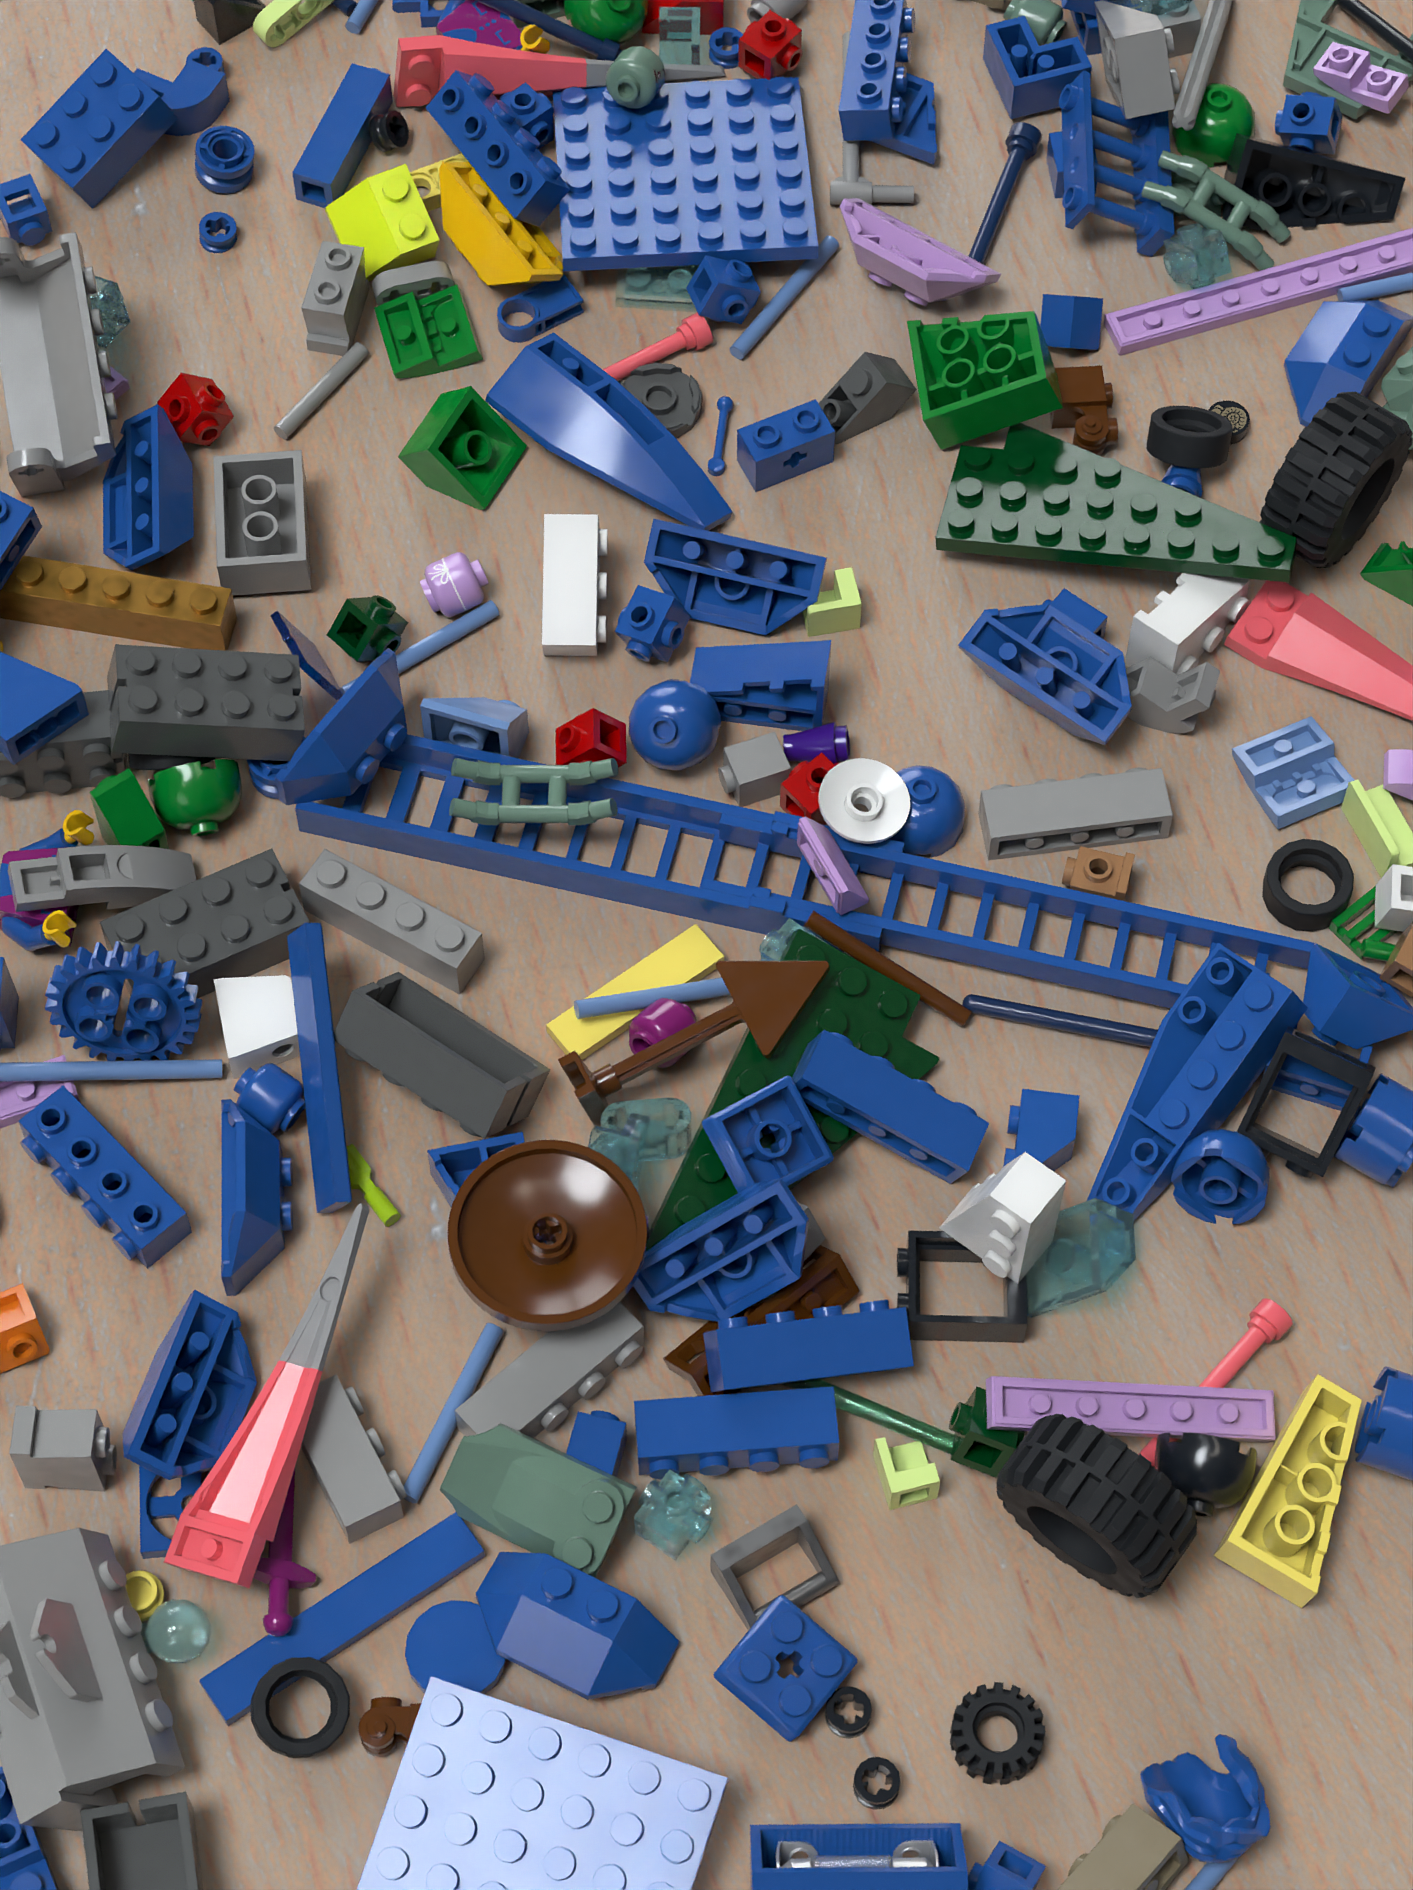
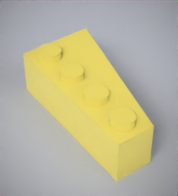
M1319 1374L1301 1393L1213 1555L1300 1608H1303L1318 1592L1321 1579L1319 1574L1323 1557L1328 1549L1331 1533H1329L1335 1506L1339 1501L1345 1462L1349 1457L1362 1401Z

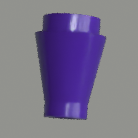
M832 722L795 734L784 735L783 748L788 762H810L821 753L833 764L850 760V739L847 725L837 726L836 722Z

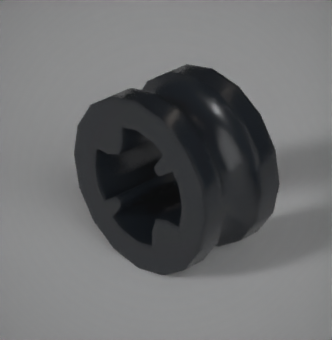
M394 110L385 114H378L370 121V136L374 145L380 151H390L393 148H401L407 144L409 129L405 118L400 112Z
M847 1686L837 1689L827 1700L825 1712L826 1723L831 1732L847 1739L863 1734L870 1725L872 1713L870 1699L865 1692L855 1687ZM843 1702H853L854 1710L863 1712L862 1718L855 1715L854 1723H844L843 1715L834 1713L835 1708L842 1710Z
M881 1757L868 1758L861 1762L855 1771L853 1790L857 1800L863 1806L878 1810L890 1806L895 1801L901 1782L896 1766L888 1759ZM877 1772L886 1775L885 1785L891 1784V1788L888 1791L880 1788L876 1795L870 1794L867 1791L868 1782H862V1779L865 1776L874 1778Z

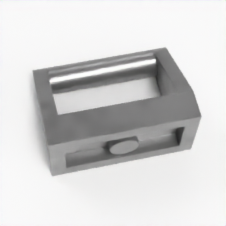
M797 1504L710 1555V1572L748 1631L773 1600L753 1611L737 1578L794 1544L799 1543L816 1569L817 1574L781 1595H784L799 1608L839 1584L808 1520Z

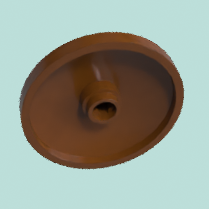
M561 1140L528 1141L513 1145L492 1155L473 1170L457 1192L449 1214V1254L453 1270L464 1291L482 1310L494 1318L527 1330H566L582 1326L601 1317L614 1308L632 1288L641 1271L646 1254L647 1222L645 1210L635 1186L613 1161L589 1147ZM544 1241H552L554 1243L547 1245Z

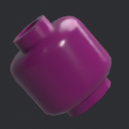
M661 998L651 1003L635 1016L629 1025V1046L632 1053L636 1054L696 1023L694 1012L687 1005L673 999ZM690 1050L661 1064L658 1067L667 1068L674 1065Z

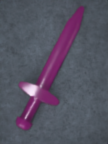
M295 1468L274 1541H269L268 1558L260 1557L253 1577L269 1585L268 1614L263 1617V1625L268 1634L276 1637L286 1635L293 1625V1617L289 1615V1588H309L316 1582L315 1573L292 1562Z

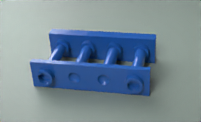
M1083 70L1071 84H1067L1063 88L1059 98V107L1062 111L1064 170L1062 205L1065 208V227L1074 229L1089 212L1134 228L1137 252L1152 257L1174 235L1173 210L1161 206L1159 202L1142 197V190L1146 181L1165 187L1167 185L1172 186L1171 171L1158 166L1162 152H1170L1168 111L1125 119L1120 107L1091 97L1090 73ZM1092 115L1128 128L1132 134V144L1093 130ZM1093 148L1131 161L1134 177L1094 163ZM1094 181L1132 194L1135 200V210L1095 196Z

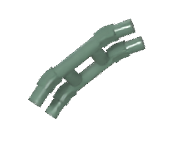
M1163 151L1158 162L1159 167L1176 172L1177 175L1188 178L1194 183L1198 182L1199 185L1191 198L1189 194L1181 189L1169 185L1165 187L1146 181L1142 190V197L1159 202L1161 206L1170 208L1179 214L1183 213L1233 245V248L1240 252L1247 261L1250 260L1259 271L1273 267L1274 261L1263 250V245L1247 231H1241V228L1249 215V218L1257 222L1263 230L1266 229L1277 243L1285 241L1291 232L1279 219V215L1264 201L1256 200L1220 177L1198 159L1186 155L1182 157ZM1213 192L1234 205L1227 221L1205 208Z
M455 758L451 767L452 776L471 779L474 783L484 785H501L502 783V805H499V803H488L478 800L472 802L453 798L449 807V815L469 819L473 823L482 825H499V823H568V825H586L595 823L599 819L617 815L616 801L613 798L595 802L589 800L580 803H568L566 805L567 783L570 785H587L596 783L599 779L617 776L619 772L618 764L614 758L597 762L590 760L581 763H569V765H501L500 763H489L480 760L474 762ZM521 783H549L548 805H520Z

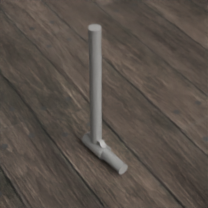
M850 31L843 34V77ZM843 139V177H837L834 181H830V205H841L843 199L859 198L872 205V202L913 203L914 186L872 185V182H869L866 178L859 177V141H844Z

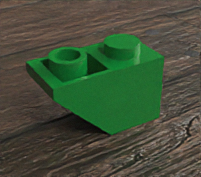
M129 768L118 775L106 777L95 789L89 792L102 838L107 845H133L169 849L165 829Z

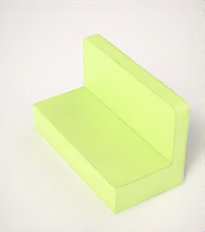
M1358 779L1349 782L1341 809L1380 877H1383L1392 864L1413 867V832L1389 791L1383 789V785L1365 791Z

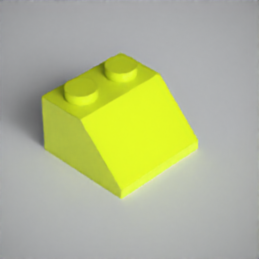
M406 164L366 178L325 207V212L339 243L364 247L365 277L368 279V282L381 272L414 265L436 256L440 239Z

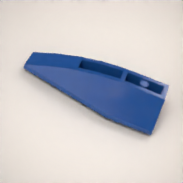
M1220 943L1215 946L1160 1024L1087 1198L1089 1203L1127 1228L1171 1183L1175 1161L1187 1142L1205 1131L1217 1130L1257 1080L1266 1064L1274 1056L1287 1027L1294 1028L1308 1009L1294 991Z

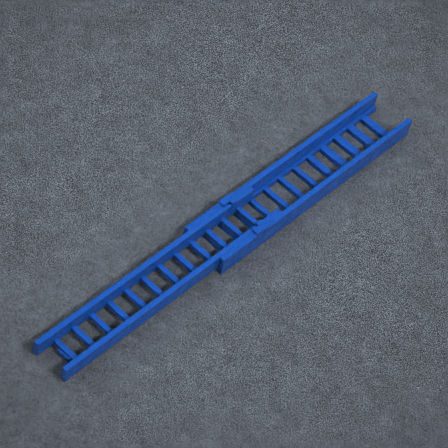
M409 734L406 735L404 742L397 750H390L379 763V767L401 771L386 818L362 813L374 777L368 783H362L351 796H346L342 808L315 802L299 803L295 807L300 832L790 940L793 932L799 928L843 952L804 927L806 920L814 910L878 952H880L882 945L1166 1008L1173 1006L1187 986V984L1167 980L1176 940L1210 947L1209 955L1215 946L1220 943L1234 953L1255 957L1254 966L1263 972H1266L1268 960L1308 969L1310 951L1315 944L1314 942L911 855L904 853V842L887 839L871 844L857 843L843 838L829 826L823 825L832 834L856 877L858 872L891 879L881 917L856 911H849L840 915L833 906L804 900L812 869L797 845L799 819L802 818L801 816L775 811V814L611 778L599 779L596 783L587 785H570L567 783L566 805L568 803H580L589 800L595 802L613 798L616 801L617 815L610 818L624 820L610 868L579 861L590 824L575 826L566 858L535 851L543 823H525L518 847L494 842L499 825L478 824L474 838L450 832L454 816L449 815V807L453 798L461 799L464 786L487 790L489 792L485 802L502 805V783L501 785H484L474 783L471 779L452 776L451 767L455 758L474 762L480 760L489 763H500L501 765L547 764ZM421 776L445 781L430 828L406 823ZM521 783L520 798L533 800L531 805H548L549 783ZM637 824L669 830L655 878L623 871ZM681 833L713 840L700 887L668 881ZM725 843L756 849L746 887L715 880ZM770 851L801 858L791 897L771 893V889L761 887ZM903 880L936 887L927 927L893 920ZM949 890L982 897L972 937L939 930ZM994 900L1027 907L1018 947L984 940ZM1039 910L1073 917L1064 957L1030 950ZM1084 920L1118 927L1110 967L1075 960ZM1130 930L1164 937L1156 977L1121 970Z

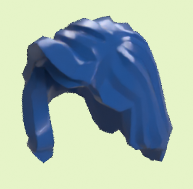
M1219 1734L1215 1737L1219 1757L1225 1768L1230 1772L1228 1774L1211 1770L1200 1758L1188 1752L1178 1755L1173 1761H1164L1161 1765L1154 1763L1143 1769L1140 1773L1146 1802L1167 1828L1182 1838L1185 1850L1193 1858L1210 1863H1223L1238 1859L1255 1842L1267 1837L1270 1830V1815L1265 1803L1264 1787L1259 1780L1255 1767L1250 1759L1239 1750L1234 1738Z

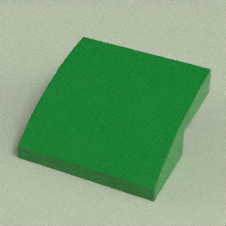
M458 284L420 300L417 299L412 291L374 307L393 374L397 379L445 372L483 359L465 298Z

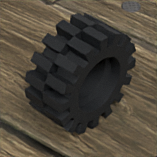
M994 1682L993 1688L987 1689L986 1684L977 1686L976 1693L973 1695L969 1691L963 1697L961 1705H957L950 1730L951 1751L955 1750V1760L959 1767L964 1764L967 1767L966 1774L973 1779L978 1774L983 1776L982 1783L991 1785L992 1779H1000V1785L1009 1784L1010 1778L1016 1777L1017 1780L1023 1778L1026 1775V1771L1029 1768L1032 1770L1037 1763L1045 1737V1725H1042L1043 1714L1040 1708L1037 1710L1034 1708L1035 1700L1029 1694L1025 1698L1019 1695L1021 1688L1012 1685L1010 1691L1003 1689L1002 1682ZM990 1716L1005 1717L1015 1726L1017 1741L1006 1751H991L984 1747L978 1738L977 1728L979 1724Z

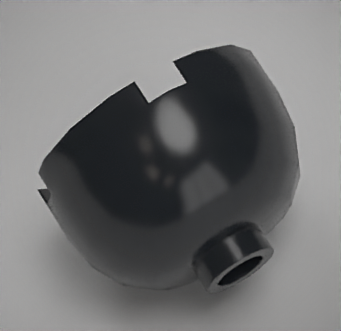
M1170 1432L1158 1435L1155 1451V1469L1163 1472L1172 1481L1171 1484L1185 1495L1187 1504L1193 1507L1196 1516L1212 1517L1214 1509L1231 1507L1241 1501L1250 1489L1256 1468L1258 1454L1256 1449L1250 1447L1246 1454L1239 1453L1240 1442L1212 1435L1183 1432L1182 1442H1169Z

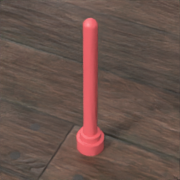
M697 312L681 321L682 325L676 328V333L603 370L619 381L631 375V371L639 366L655 363L683 348L686 350L695 348L698 351L713 343V335L705 318L699 316Z
M1263 1298L1250 1312L1251 1320L1247 1323L1249 1330L1198 1387L1224 1388L1264 1342L1269 1344L1273 1339L1280 1340L1293 1325L1289 1314L1274 1301ZM1153 1437L1139 1453L1150 1461L1153 1467L1155 1466V1451L1158 1437ZM1169 1438V1442H1176L1179 1438Z

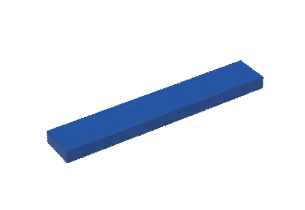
M304 923L287 936L316 1209L317 1213H333L351 1202L352 1192L323 930L321 923Z
M455 1512L294 1617L292 1628L286 1635L276 1637L268 1634L201 1678L199 1682L227 1726L251 1711V1698L257 1683L273 1665L296 1657H311L325 1663L484 1558V1549L462 1518ZM292 1677L283 1681L274 1690L272 1697L302 1677Z

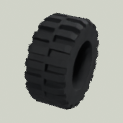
M1356 391L1338 393L1336 397L1326 402L1322 410L1319 409L1313 416L1310 424L1307 427L1305 426L1300 433L1299 439L1293 448H1290L1283 465L1278 469L1273 479L1272 487L1266 494L1264 499L1266 502L1260 513L1262 518L1260 523L1296 537L1295 556L1313 567L1329 568L1337 564L1342 556L1347 555L1352 550L1353 545L1366 533V529L1375 520L1382 505L1389 498L1395 482L1398 481L1403 471L1402 467L1408 459L1409 448L1412 446L1413 434L1408 423Z
M1054 1414L1037 1420L997 1475L996 1488L998 1498L1003 1501V1507L1009 1514L1015 1517V1522L1023 1530H1027L1037 1543L1054 1553L1055 1557L1063 1563L1075 1568L1081 1575L1088 1579L1092 1578L1099 1582L1101 1586L1109 1590L1115 1589L1120 1594L1128 1597L1134 1595L1136 1598H1143L1157 1592L1197 1535V1519L1193 1507L1187 1504L1185 1495L1171 1484L1172 1481L1163 1472L1157 1471L1150 1461L1141 1454L1138 1455L1128 1448L1127 1444L1118 1438H1112L1105 1434L1104 1430L1094 1425L1084 1424L1081 1419L1072 1416L1066 1418L1063 1414Z

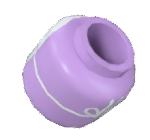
M456 552L429 564L425 568V579L420 581L433 612L435 613L440 610L447 617H453L482 603L484 599L482 586L489 584L479 560L477 559L470 563L467 556L461 552Z

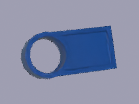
M563 273L560 281L539 283L501 302L497 309L498 330L501 336L508 341L515 343L529 341L583 314L584 310L580 305L583 303V299ZM516 312L529 314L533 318L531 322L523 326H512L504 321L508 315Z

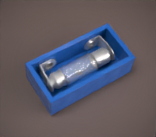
M960 1823L750 1825V1890H968V1868ZM910 1850L916 1851L919 1854L917 1858L902 1857L906 1851ZM798 1851H803L808 1854V1858L793 1859L792 1855Z

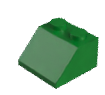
M472 386L440 394L398 458L426 487L478 510H484L527 445Z

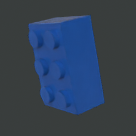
M106 48L20 140L93 209L172 126L178 117L150 87Z

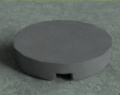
M651 363L639 366L631 371V376L624 383L623 380L620 383L647 407L675 438H679L690 431L700 418L702 393L698 382L691 374L689 377L687 374L682 373V368L666 363Z

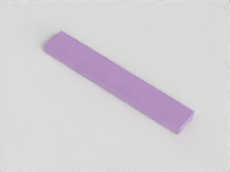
M991 1376L986 1379L987 1429L1029 1431L1040 1418L1048 1415L1063 1414L1066 1418L1072 1416L1081 1419L1084 1424L1094 1425L1104 1430L1107 1435L1158 1437L1162 1433L1170 1432V1438L1182 1439L1183 1432L1244 1442L1269 1443L1276 1440L1273 1390Z

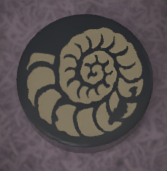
M1225 400L1219 401L1209 408L1210 411L1226 417L1232 423L1230 445L1240 442L1246 436L1250 417L1248 411L1241 404Z

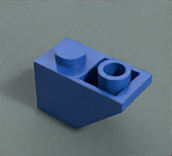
M1022 1089L1020 1105H1010L1007 1134L1016 1135L1015 1149H1005L1003 1167L1024 1152L1053 1172L1072 1158L1076 1138L1080 1096Z

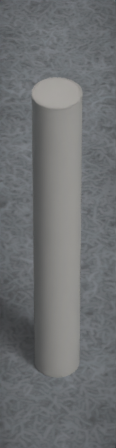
M356 342L274 426L276 434L282 439H287L369 355L367 348L363 344Z

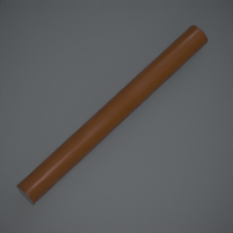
M813 910L806 920L804 927L857 961L921 995L920 1001L962 1027L968 1020L972 1012L971 1010Z

